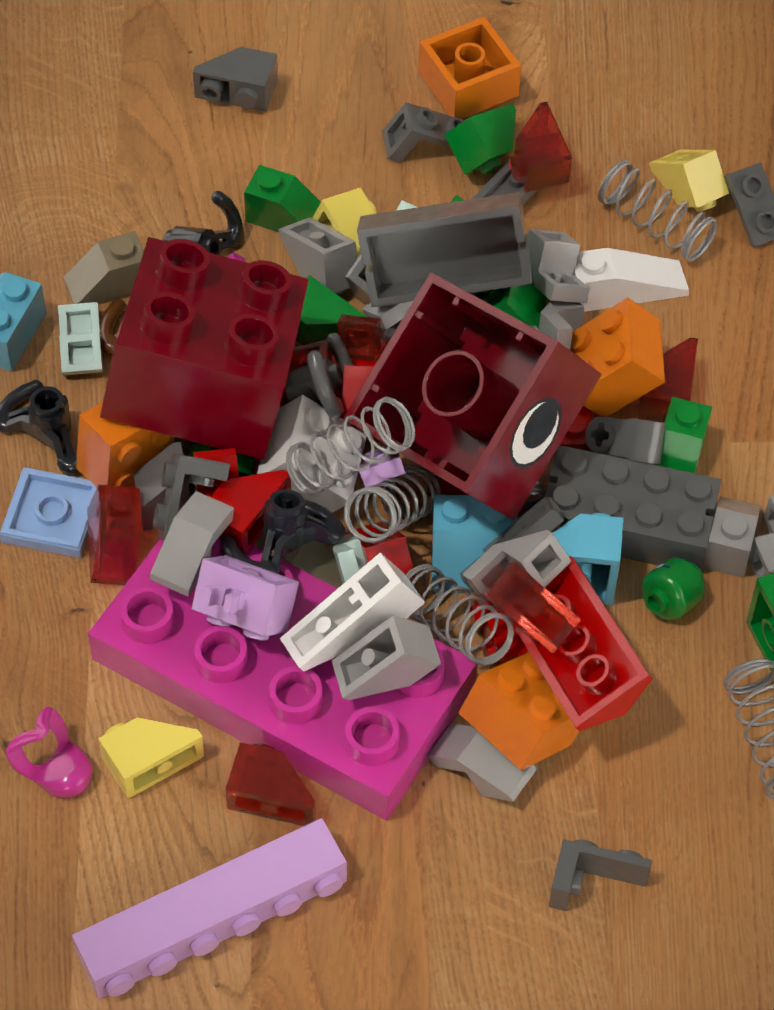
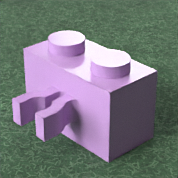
M227 555L204 558L191 609L206 614V620L210 623L220 626H232L233 624L243 628V634L247 637L268 640L270 635L288 631L299 581Z

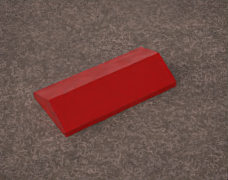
M570 556L569 558L572 562L543 590L540 591L533 585H530L504 604L502 609L512 621L518 635L574 726L580 732L624 716L653 678L575 559Z

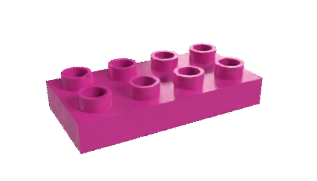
M220 537L212 545L211 557L224 556L220 546ZM160 539L88 632L92 659L387 821L428 760L427 754L458 715L459 710L476 682L478 665L469 660L464 654L434 639L441 664L411 686L352 700L343 699L332 664L333 659L307 671H302L280 640L285 633L270 635L268 640H258L245 636L243 634L244 629L233 624L232 626H220L210 623L206 620V614L191 609L196 587L189 596H186L150 580V573L164 543V540ZM253 545L246 556L251 560L261 561L263 549ZM282 559L279 575L299 581L288 631L338 588Z

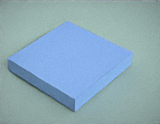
M23 467L0 531V542L81 558L102 494L90 480Z

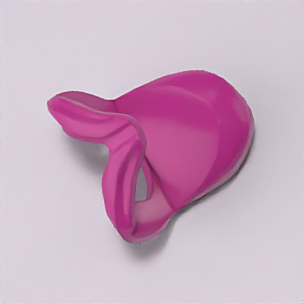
M47 706L38 714L34 730L19 734L6 748V757L12 768L17 773L34 781L54 797L70 798L77 796L87 788L91 780L93 767L90 759L77 745L70 741L62 717L52 707ZM51 729L57 740L55 753L42 765L30 763L22 746L43 739Z

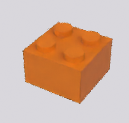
M485 16L419 42L418 73L449 116L463 119L519 96L521 64Z
M627 297L572 332L570 351L602 374L583 405L600 417L610 416L665 383L660 319Z
M102 402L79 415L76 469L87 480H90L107 500L119 492H126L135 486L133 474L171 443H174V437L100 418Z
M530 652L481 673L458 712L521 771L571 746L579 733Z

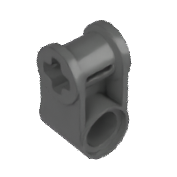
M604 416L596 417L587 427L586 442L588 447L596 453L619 456L631 461L660 464L666 423L633 418L625 420Z

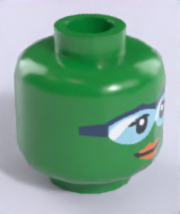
M674 557L665 560L643 579L642 594L647 608L663 619L672 621L682 618L704 599V576L695 564L685 559Z

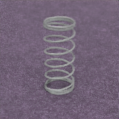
M628 160L620 161L613 166L606 174L598 190L599 202H602L604 205L616 203L618 215L626 216L632 214L633 224L637 227L648 225V232L651 237L658 238L665 235V245L667 248L674 249L681 246L683 259L693 261L703 254L717 231L718 224L716 219H713V217L705 218V212H700L687 228L683 241L674 246L669 245L668 234L685 215L689 202L683 201L677 207L664 232L658 235L653 234L651 231L652 221L667 207L672 197V190H667L658 199L648 221L641 224L637 223L635 212L651 196L656 186V179H651L644 185L636 198L633 209L624 213L619 210V200L635 185L640 175V169H633L632 163ZM627 165L625 175L619 186L608 198L604 199L606 189L613 177ZM637 171L636 176H635V178L633 179L632 183H631V184L629 185V187L625 190L626 186L628 185V183H629V181H630V179H631V176ZM653 182L652 187H651V189L649 190L648 194H647V195L644 197V199L639 203L640 198L642 197L644 191H645V190L647 189V187ZM666 195H668V198L665 201L664 205L655 214L662 200L665 198ZM685 205V207H684L682 213L680 214V216H679V217L677 218V220L672 224V222H673L674 218L676 217L677 213H678V212L680 211V209ZM701 217L699 223L696 225V227H695V228L692 230V232L690 233V231H691L692 227L694 226V224L696 223V221ZM711 223L708 234L703 242L689 255V251L697 236Z
M384 397L376 402L374 408L369 406L363 408L361 419L353 415L347 416L344 421V428L333 424L329 426L327 436L315 433L310 439V444L301 441L290 446L286 453L287 472L298 489L306 494L316 495L324 491L325 488L328 489L334 486L338 480H346L352 477L355 471L362 472L368 469L371 463L382 462L389 454H397L411 447L415 438L413 420L403 404L394 398ZM384 402L395 406L402 417L405 426V439L402 445L391 440L388 424L379 412ZM366 411H373L375 428L381 439L388 445L387 450L380 447L373 440L370 430L364 423ZM349 420H357L362 425L363 431L371 444L370 458L362 455L356 449L354 440L347 431ZM381 421L383 422V424H384V426H385L386 432H385V430H384V428H383V426H382V424H381ZM338 428L344 432L348 444L354 451L355 461L353 467L345 464L340 459L337 448L330 440L332 429ZM322 437L327 440L330 451L337 459V476L327 471L322 457L313 448L315 438ZM374 446L385 452V454L378 459H373ZM298 448L305 449L312 454L313 459L320 468L321 484L312 481L300 467L297 459ZM293 452L294 461L299 472L309 483L317 486V490L309 489L297 477L292 463ZM357 455L368 461L367 464L358 468ZM341 464L351 470L349 474L340 476ZM328 476L334 478L333 482L327 484Z
M411 464L404 467L406 473H414L422 477L428 484L431 491V502L428 509H426L427 496L423 486L415 478L407 474H402L355 491L348 498L344 507V520L348 530L354 537L363 542L377 543L420 518L425 517L433 511L434 494L440 495V486L437 478L431 471L421 465ZM398 477L407 478L419 487L423 496V506L420 513H418V499L414 490L406 482L398 479ZM396 482L405 486L411 492L415 505L414 512H410V505L406 495L395 486ZM395 491L403 498L406 509L397 501ZM370 493H373L372 504L375 514L381 522L389 526V529L381 528L371 519L367 508ZM363 494H365L364 511L366 518L374 528L385 534L373 533L366 529L361 522L359 502ZM377 495L381 497L383 508L391 517V523L385 520L379 513L376 504ZM356 497L355 516L357 522L365 533L375 538L365 537L358 533L351 523L350 507Z
M418 565L406 574V577L410 580L413 575L422 571L412 581V585L425 573L435 572L438 576V579L428 586L422 596L424 600L429 590L439 583L435 598L428 606L423 608L422 605L419 610L411 614L416 621L428 625L431 631L435 632L442 640L447 641L455 650L462 651L476 665H492L508 652L513 642L514 627L512 621L507 616L498 613L493 606L484 605L480 597L471 596L467 588L458 586L454 579L445 577L442 571L433 565ZM446 581L451 582L454 587L444 593ZM459 590L464 591L468 597H464L456 603ZM455 591L454 601L450 608L441 616L436 617L438 606L443 598L450 592ZM468 600V607L463 617L456 624L449 627L453 612L460 604ZM472 600L478 601L481 606L469 613ZM434 608L432 619L425 620L423 615ZM485 609L491 610L493 612L484 615ZM482 610L481 617L473 624L468 634L463 636V630L467 621L477 611ZM449 613L446 628L438 629L436 621L444 618ZM495 618L494 629L489 637L481 644L471 647L476 630L486 621ZM499 618L503 619L508 628L507 640L496 653L488 657H474L472 651L483 647L492 638L497 630ZM464 621L459 632V638H451L449 631ZM464 639H466L465 648L462 642Z
M755 659L744 662L730 670L725 676L723 684L728 691L729 699L739 704L736 709V717L738 721L747 725L744 730V738L747 742L755 745L751 757L754 762L763 765L759 778L765 784L764 790L766 795L774 799V792L770 791L774 787V776L768 781L764 778L765 769L768 766L774 767V763H772L774 756L767 762L759 761L756 757V750L759 746L774 745V741L764 742L774 735V731L765 735L758 742L751 740L748 736V729L751 725L761 726L774 723V719L755 722L760 717L774 711V707L759 713L750 722L743 720L740 716V709L743 705H760L774 700V696L760 701L747 702L758 693L774 688V684L767 685L774 679V661ZM768 667L772 668V671L767 676L754 683L735 686L743 677L754 671ZM741 672H744V673H742L739 677H737V678L733 681V683H732L731 686L729 685V682H730L735 676H737V675L740 674ZM752 692L742 701L734 699L732 693Z

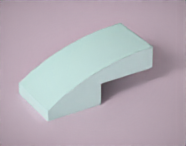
M98 302L58 305L62 376L103 372Z
M347 534L339 543L333 545V552L343 585L364 567L366 562L361 542L353 535Z

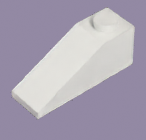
M601 248L578 253L574 276L590 288L587 303H581L584 306V312L611 308L627 297L635 303H644L689 296V288L679 260L612 248Z
M379 553L285 633L280 640L302 671H307L337 657L391 616L395 615L407 619L425 601L406 575L383 554Z

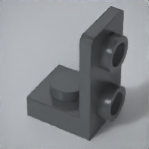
M406 102L382 130L387 157L389 160L401 163L421 139L451 148L444 134L465 120Z
M760 162L724 176L731 199L735 202L750 245L756 247L774 240V195L762 163Z
M175 453L172 455L171 462L165 461L161 475V486L167 487L164 504H157L153 519V529L159 530L158 538L165 540L173 519L178 513L184 475L190 474L188 483L214 487L215 479L227 481L230 464Z
M563 839L552 884L549 907L567 911L570 895L579 897L584 873L647 886L652 860L643 858L642 855L631 850L616 852L599 848L595 843L588 840L569 841Z

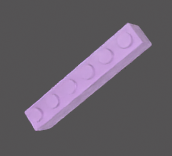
M318 819L73 934L72 939L76 955L98 1000L108 995L111 997L122 995L129 991L135 982L145 977L164 975L171 971L177 965V962L187 957L206 955L213 951L219 945V942L231 936L250 934L260 926L261 922L273 916H287L299 909L303 902L317 895L319 897H326L335 893L342 887L343 883L347 882V862L323 819Z

